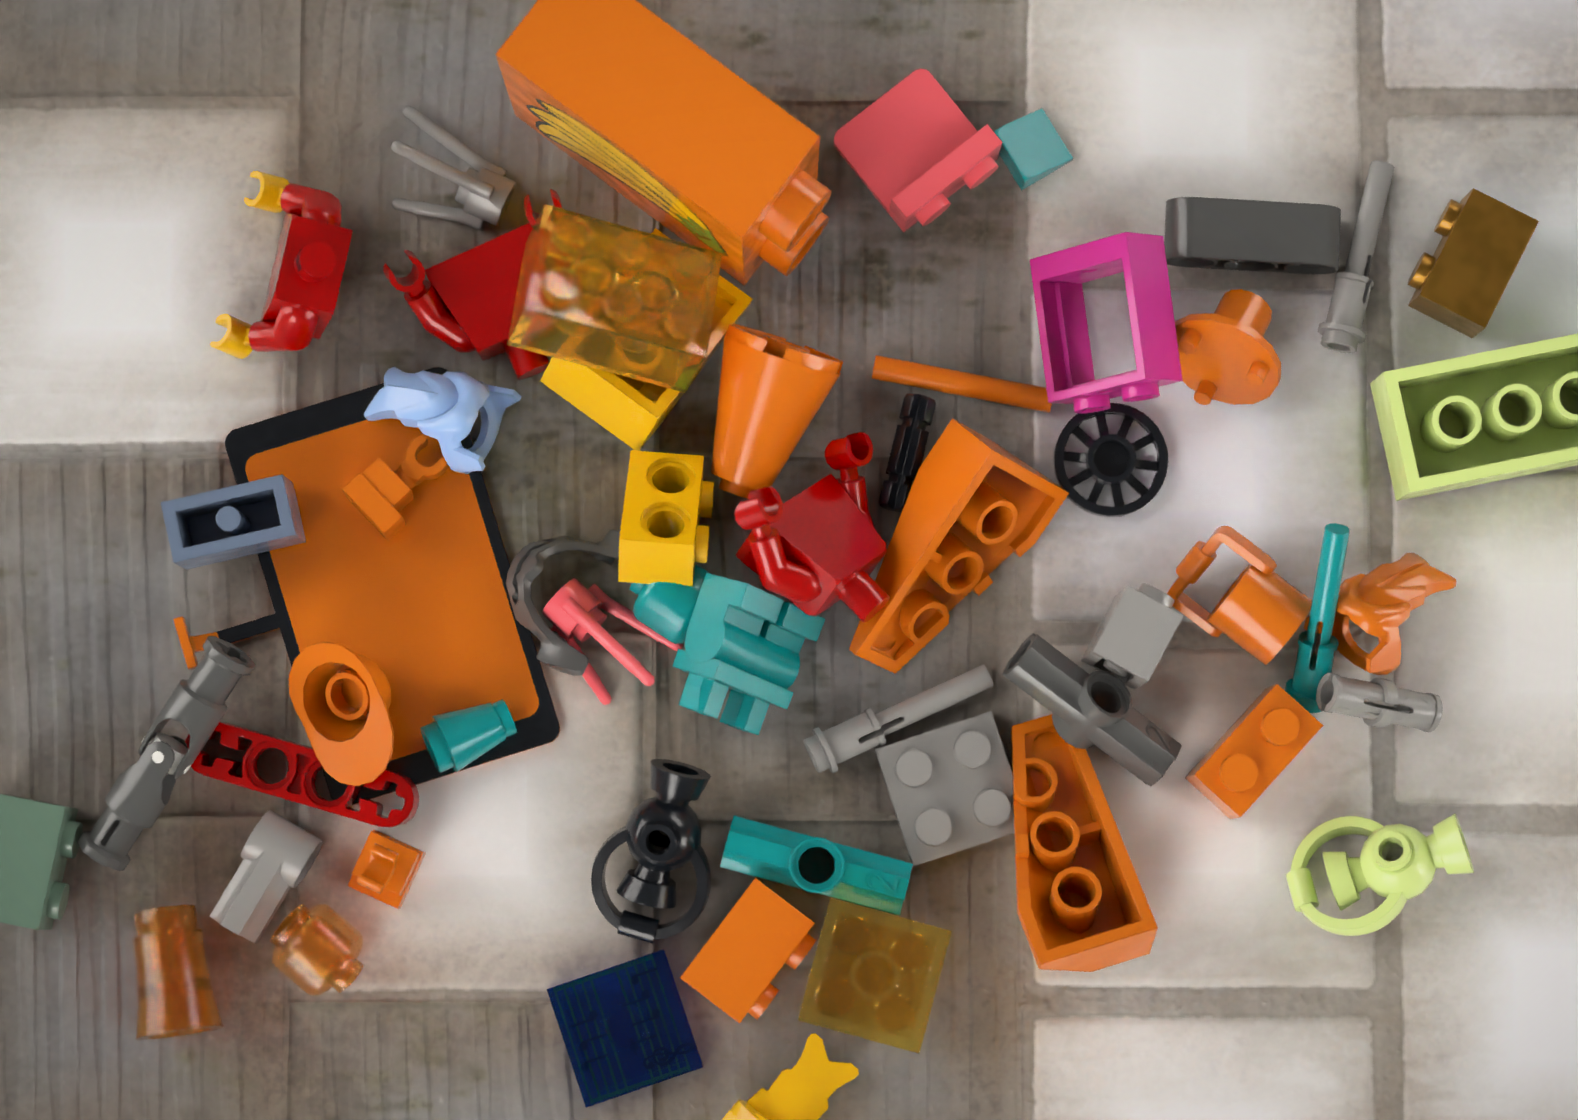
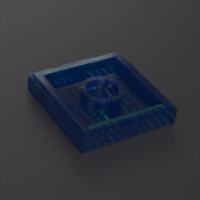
M665 949L547 989L586 1108L704 1067Z

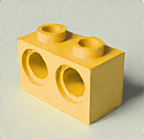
M630 451L619 536L618 582L641 584L670 582L693 587L695 562L707 563L710 526L699 525L700 517L712 518L714 482L703 481L704 456Z

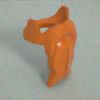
M1406 553L1400 560L1381 564L1368 574L1360 573L1345 579L1340 585L1332 635L1338 640L1337 650L1354 665L1369 673L1387 675L1393 672L1401 662V639L1398 626L1410 617V611L1424 604L1425 597L1456 587V579L1445 572L1431 567L1425 559L1416 553ZM1310 615L1306 617L1303 629H1305L1306 631L1308 629ZM1349 619L1366 633L1378 637L1379 644L1370 653L1363 651L1352 638L1349 630ZM1319 621L1318 634H1322L1323 623Z

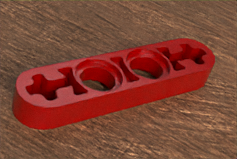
M219 722L208 740H213L217 732L221 733L220 743L223 746L236 750H245V738L252 740V744L243 757V775L240 776L235 773L241 764L240 761L229 758H216L211 766L208 764L209 754L202 750L190 766L194 771L203 776L378 827L390 828L406 824L414 817L419 807L420 796L417 786L413 781L399 772L388 769L373 782L363 785V787L374 790H388L391 782L397 784L396 795L405 798L404 806L402 809H392L388 817L382 815L383 804L367 798H359L360 810L351 807L360 792L361 785H347L341 797L333 801L326 800L319 795L315 787V778L323 767L312 747L226 722ZM188 734V736H187V738H186V740H185L188 749H189V742H190V735H189V734ZM270 748L281 750L287 756L289 762L286 776L280 782L274 784L264 781L257 770V761L260 755Z

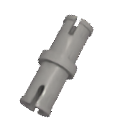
M1327 673L1320 680L1316 693L1317 706L1321 711L1363 718V721L1368 726L1378 728L1395 724L1417 728L1424 732H1432L1437 728L1442 717V701L1438 695L1397 688L1393 681L1384 678H1374L1368 682L1341 677L1334 673ZM1365 699H1372V700H1377V701L1386 702V703H1389V704H1394V706H1393V707H1390V706L1375 704V703L1368 702V701H1364V700H1365Z

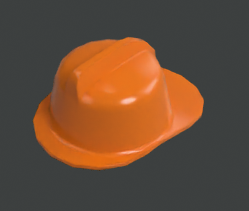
M320 642L306 647L294 659L289 673V695L315 755L326 773L339 783L360 786L373 782L386 770L393 754L394 730L388 712L391 704V687L387 676L377 663L363 655L356 654L341 644Z

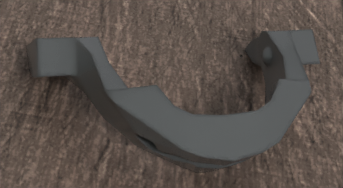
M610 530L605 538L597 543L569 536H559L529 543L520 550L511 563L507 573L506 586L515 619L540 639L541 647L537 659L557 671L573 676L583 675L589 663L588 657L567 644V641L559 636L558 632L550 630L538 615L531 599L532 581L542 571L545 559L553 554H560L562 551L578 550L594 556L596 560L612 565L615 559L619 560L620 532L617 530Z

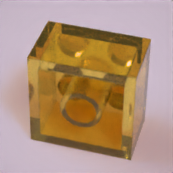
M829 898L797 1020L920 1054L952 931Z

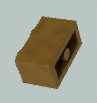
M1475 188L1460 203L1451 199L1434 229V232L1443 236L1434 255L1432 256L1424 252L1409 278L1407 285L1416 290L1408 306L1473 339L1486 328L1539 221Z

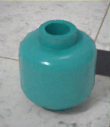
M695 564L693 587L670 582L632 583L629 590L638 595L633 607L634 616L638 621L674 644L684 643L705 574L709 572Z

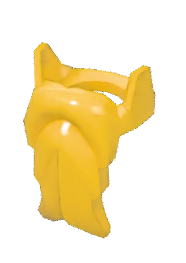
M811 1033L807 1037L801 1057L792 1068L783 1069L769 1089L762 1087L747 1102L739 1099L722 1120H818L828 1109V1098L839 1087L855 1079L859 1074V1070L852 1063L829 1060L823 1039L816 1033Z

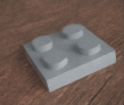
M992 711L874 750L913 866L1014 833L1013 774Z

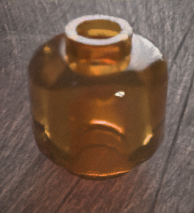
M300 904L285 917L270 938V942L275 945L272 955L274 966L301 990L311 996H319L332 987L338 993L343 992L357 978L364 967V964L357 959L362 951L363 936L333 908L326 904H316L310 908Z

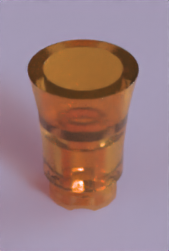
M195 905L163 906L142 910L140 913L134 914L135 928L138 936L133 939L138 993L136 1040L174 1038L223 1028L207 967L202 929L197 928Z

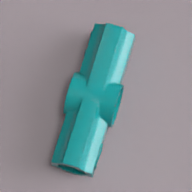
M735 815L732 819L720 868L898 916L905 899L913 863ZM813 847L828 851L834 861V871L831 877L820 884L806 881L800 875L798 869L801 854Z

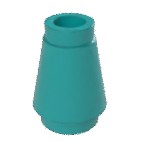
M503 699L492 704L487 703L432 716V723L420 728L426 748L439 773L453 768L457 773L506 740V737L517 733L511 713Z

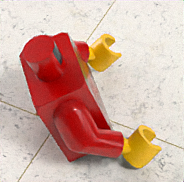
M253 171L250 174V177L260 180V191L254 200L245 197V204L273 213L285 211L286 214L261 320L251 325L228 314L219 315L215 323L227 328V331L220 341H212L210 343L211 347L233 357L243 359L252 350L257 352L298 351L310 345L312 338L320 339L334 314L353 232L351 229L340 227L342 222V205L333 194L289 183L283 177L260 171Z

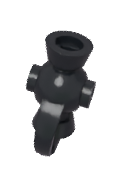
M667 759L651 760L650 787L656 791V797L646 799L634 808L626 826L614 832L600 847L592 867V893L602 915L611 925L618 929L617 934L653 944L655 940L668 938L684 931L703 912L710 894L711 872L707 856L701 847L702 829L698 817L688 804L690 801L698 800L711 776L706 771L678 761ZM658 830L665 832L668 837L662 835ZM627 842L631 855L639 863L636 869L628 870L616 890L617 893L632 902L661 909L676 907V882L670 878V871L681 868L691 861L697 878V892L693 904L679 918L660 925V920L627 910H624L622 914L611 901L606 888L605 872L611 853L618 846Z

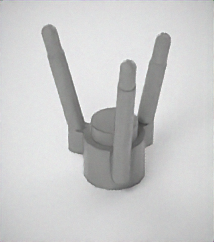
M406 106L403 109L405 117L476 170L469 167L465 173L400 141H394L391 148L395 153L460 185L455 201L463 204L464 209L401 198L394 199L392 207L399 211L461 222L479 231L484 220L498 226L516 187L515 181L505 177L507 170L488 162L431 119L425 117L413 107Z

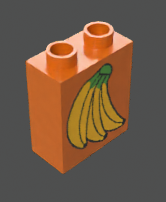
M537 0L495 54L515 116L743 286L746 285L763 261H766L783 275L788 276L804 259L825 229L830 217L823 213L822 210L829 200L832 191L817 180L820 136L637 0Z

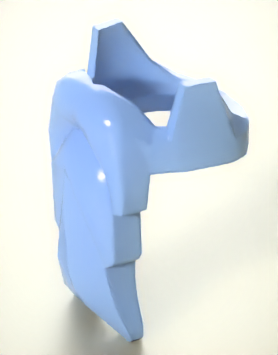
M391 367L384 375V387L377 392L364 412V417L368 421L398 419L406 427L419 428L424 435L439 441L442 455L452 471L469 474L473 471L484 470L486 466L483 461L497 437L505 409L519 402L522 396L513 389L487 385L465 372L446 371L443 375L423 370L417 373H406L396 367ZM479 410L481 415L480 433L474 445L467 450L463 448L461 441L470 434Z

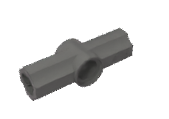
M1034 633L1021 644L1013 657L1008 661L1002 675L1052 712L1054 727L1068 744L1081 749H1087L1093 745L1097 746L1149 786L1159 781L1170 765L1176 760L1182 745L1132 707L1131 694L1126 685L1117 676L1102 670L1094 671L1091 674L1087 673L1038 634Z

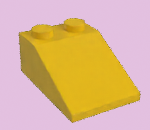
M655 228L559 343L540 382L629 447L640 451L723 342L729 323L732 325L733 323L736 324L753 299Z

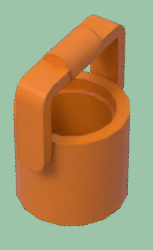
M1229 526L1217 528L1206 543L1203 541L1196 542L1176 567L1178 578L1167 593V595L1175 600L1172 606L1213 637H1219L1222 633L1264 665H1267L1285 646L1309 614L1312 606L1311 599L1274 572L1277 565L1269 555ZM1224 543L1248 561L1249 564L1210 613L1183 593V591L1189 584H1195L1217 557L1215 551Z

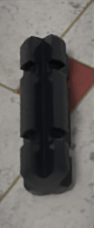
M907 393L904 397L899 416L903 422L902 425H897L886 469L889 479L884 480L879 498V505L887 510L902 513L912 487V482L922 464L929 432L925 431L926 426H931L936 407L935 400L928 396Z

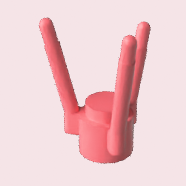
M573 578L561 587L545 605L542 614L554 624L550 630L558 632L559 636L567 641V644L582 654L584 653L574 637L582 643L592 636L644 685L652 686L655 682L654 676L601 626L607 618V615L600 610L601 608L672 650L678 651V649H683V643L674 644L638 621L632 610L611 599L596 584L587 589L580 581ZM589 662L582 676L589 687L592 688L599 701L604 705H608L612 697Z

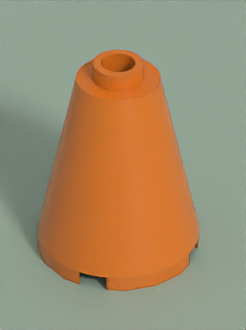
M729 323L727 332L724 335L711 473L721 478L718 488L748 499L750 491L769 486L772 487L839 378L843 365L842 360L806 345L801 347L786 341V338Z

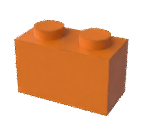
M1274 684L1267 687L1190 771L1185 779L1229 819L1240 818L1324 725L1281 686Z
M755 878L680 979L739 1024L747 1013L758 1020L779 992V989L770 982L782 966L786 963L795 970L817 940L808 934L815 923Z

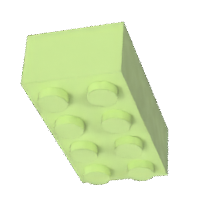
M1578 333L1385 371L1370 383L1396 501L1578 465Z

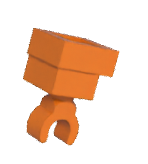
M419 435L411 441L407 448L406 459L402 461L395 472L378 457L362 473H358L342 488L346 498L387 541L406 525L403 516L399 512L414 499L411 489L424 480L439 478L449 467L444 457L440 458L436 464L430 467L422 466L417 462L418 453L428 445L426 435Z
M373 829L355 864L347 886L400 909L426 852Z

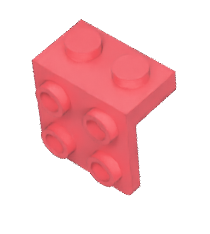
M926 69L913 71L837 130L834 135V146L903 232L918 221L922 226L928 225L951 205L947 198L965 184L970 189H973L991 176L999 167L995 161L998 159L1002 147V141L988 124L979 131L976 130L933 75Z

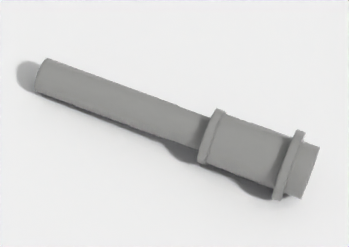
M1372 161L1370 164L1345 271L1336 273L1335 286L1326 322H1322L1318 326V333L1322 335L1321 345L1330 350L1355 353L1358 343L1365 342L1366 333L1361 329L1370 292L1374 286V281L1369 280L1368 274L1394 171V166L1387 162Z
M982 664L874 714L871 708H868L863 713L824 731H821L817 726L812 729L813 736L803 740L804 745L817 772L820 773L829 769L833 774L838 771V764L877 746L885 745L886 735L993 687L992 678L985 665Z

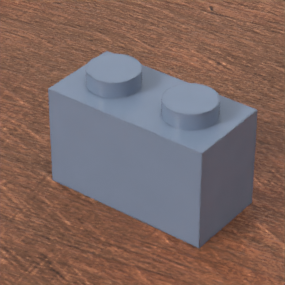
M283 474L160 502L173 563L186 570L306 542L294 483Z

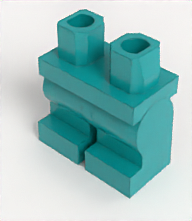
M706 573L686 632V651L678 649L672 667L689 673L678 705L702 715L718 719L727 691L729 690L730 694L720 722L738 730L759 735L769 705L788 710L794 692L787 689L798 676L800 668L799 653L804 640L808 639L817 642L826 619L818 615H807L796 605L785 602L783 599L748 583Z

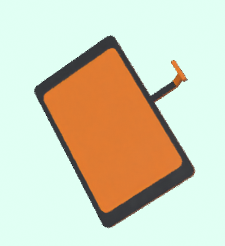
M434 367L424 371L443 375L447 370L442 367ZM384 383L234 429L227 435L225 447L237 485L282 474L294 483L306 542L258 553L275 614L221 631L197 636L189 635L183 616L173 620L189 670L197 667L198 662L195 652L205 651L202 646L209 636H215L234 644L278 629L281 630L291 667L294 659L306 647L320 642L341 644L356 654L363 655L377 663L386 674L391 687V704L388 712L394 730L393 754L386 769L399 772L409 777L415 785L456 773L453 768L439 773L424 743L420 728L432 723V716L487 703L492 704L502 699L511 713L517 733L506 737V740L460 771L551 743L556 740L560 733V724L541 663L537 659L538 653L532 633L522 626L514 616L506 586L507 573L511 565L482 471L463 474L452 471L448 467L446 472L439 478L424 480L419 485L414 486L411 489L414 499L399 512L403 516L406 525L389 541L346 498L342 488L358 473H362L378 457L395 472L402 461L406 459L407 448L411 441L419 435H424L419 428L406 427L398 419L368 421L364 417V412L377 392L384 387ZM470 434L461 441L463 448L467 450L473 446ZM426 435L428 445L418 453L417 462L422 466L430 467L436 464L443 455L439 441ZM322 768L332 800H336L344 794L347 784L339 783ZM391 782L388 790H374L361 785L360 792L352 805L358 804L359 798L371 800L396 792L397 784Z

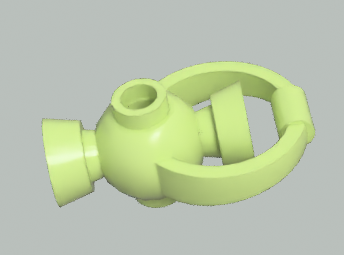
M1456 814L1434 825V833L1427 837L1414 827L1403 824L1383 826L1376 821L1358 816L1339 817L1317 826L1298 846L1292 860L1291 871L1286 874L1295 911L1302 912L1307 919L1318 927L1343 936H1360L1383 928L1396 918L1407 900L1422 894L1433 881L1436 868H1445L1447 874L1474 873L1467 844ZM1343 835H1364L1368 838L1364 842L1360 857H1349L1346 851L1323 852L1328 879L1340 911L1360 900V892L1368 887L1379 896L1386 898L1385 901L1374 911L1354 919H1338L1323 914L1316 909L1319 906L1310 869L1306 868L1310 858L1319 847L1331 839Z

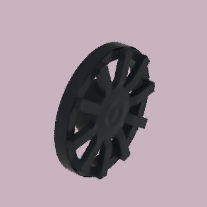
M1110 403V409L1093 413H1078L1066 424L1056 442L1054 471L1059 486L1069 492L1067 497L1076 506L1098 516L1122 517L1141 509L1158 493L1168 470V451L1161 431L1147 415L1128 405ZM1105 414L1124 416L1117 435L1109 434ZM1096 417L1100 436L1096 441L1079 427L1083 421ZM1134 420L1148 435L1131 444L1126 439V436ZM1071 433L1089 448L1087 453L1064 451ZM1151 443L1154 444L1157 451V462L1136 459V452ZM1064 461L1086 463L1087 469L1068 479ZM1134 469L1156 471L1149 489L1133 476L1132 472ZM1092 477L1096 482L1088 499H1085L1073 487ZM1123 481L1141 496L1139 499L1124 505L1120 483ZM1104 485L1111 486L1115 507L1096 504Z

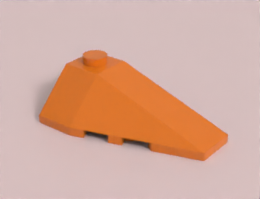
M952 418L917 471L875 582L890 596V599L869 621L865 623L861 620L859 621L849 650L856 656L896 674L949 624V612L971 591L978 596L981 595L993 583L989 577L990 573L1013 552L1021 557L1037 542L1069 492L994 441Z
M1052 714L1013 725L1011 729L1017 914L1038 968L1040 970L1094 972L1150 954L1158 926L1086 749L1076 748L1068 744L1058 734L1053 724Z

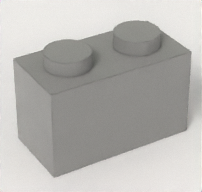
M1142 583L1139 589H1134L1128 585L1115 596L1081 661L1097 670L1110 672L1117 676L1125 685L1135 690L1147 683L1151 678L1184 615L1171 609L1175 600L1161 590Z

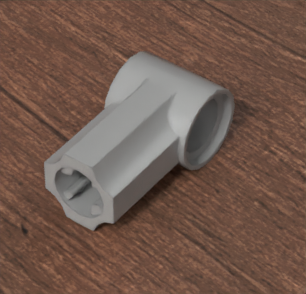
M268 810L246 841L241 852V858L244 860L215 905L210 917L238 936L246 938L253 943H258L290 888L295 889L310 870L322 848L323 841L272 810Z

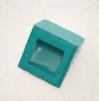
M1043 108L993 131L1002 141L999 155L1021 191L1074 159Z

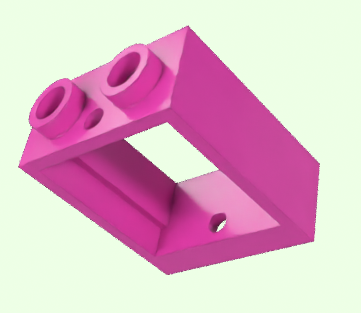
M1123 232L1029 259L1048 403L1073 404L1074 413H1093L1110 409L1111 398L1122 396L1124 402L1149 400L1160 396V386L1183 381L1163 236ZM1124 272L1137 370L1095 380L1082 283Z

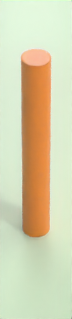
M879 355L875 357L871 379L1050 413L1052 403H1048L1046 387Z

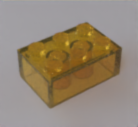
M544 204L526 242L507 345L686 393L707 358L722 253Z

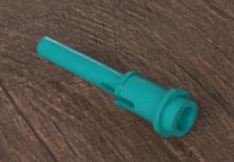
M1337 523L1327 524L1324 529L1308 629L1301 632L1298 636V651L1294 675L1285 685V691L1309 713L1322 712L1316 702L1317 687L1325 674L1332 673L1335 651L1338 648V640L1332 635L1350 529L1345 525ZM1319 621L1323 623L1318 653L1315 654Z

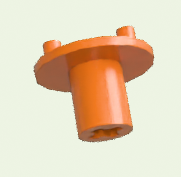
M1242 289L1230 290L1224 293L1214 314H1189L1175 321L1182 379L1189 388L1196 391L1194 400L1197 403L1209 405L1213 399L1232 405L1255 404L1270 397L1278 386L1281 379V361L1273 346L1263 337L1272 319V310L1268 303L1257 294Z

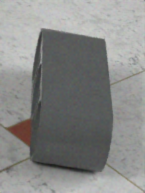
M1204 197L1169 199L1166 201L1164 246L1166 261L1168 265L1187 268L1316 275L1335 273L1339 271L1341 209L1331 205Z

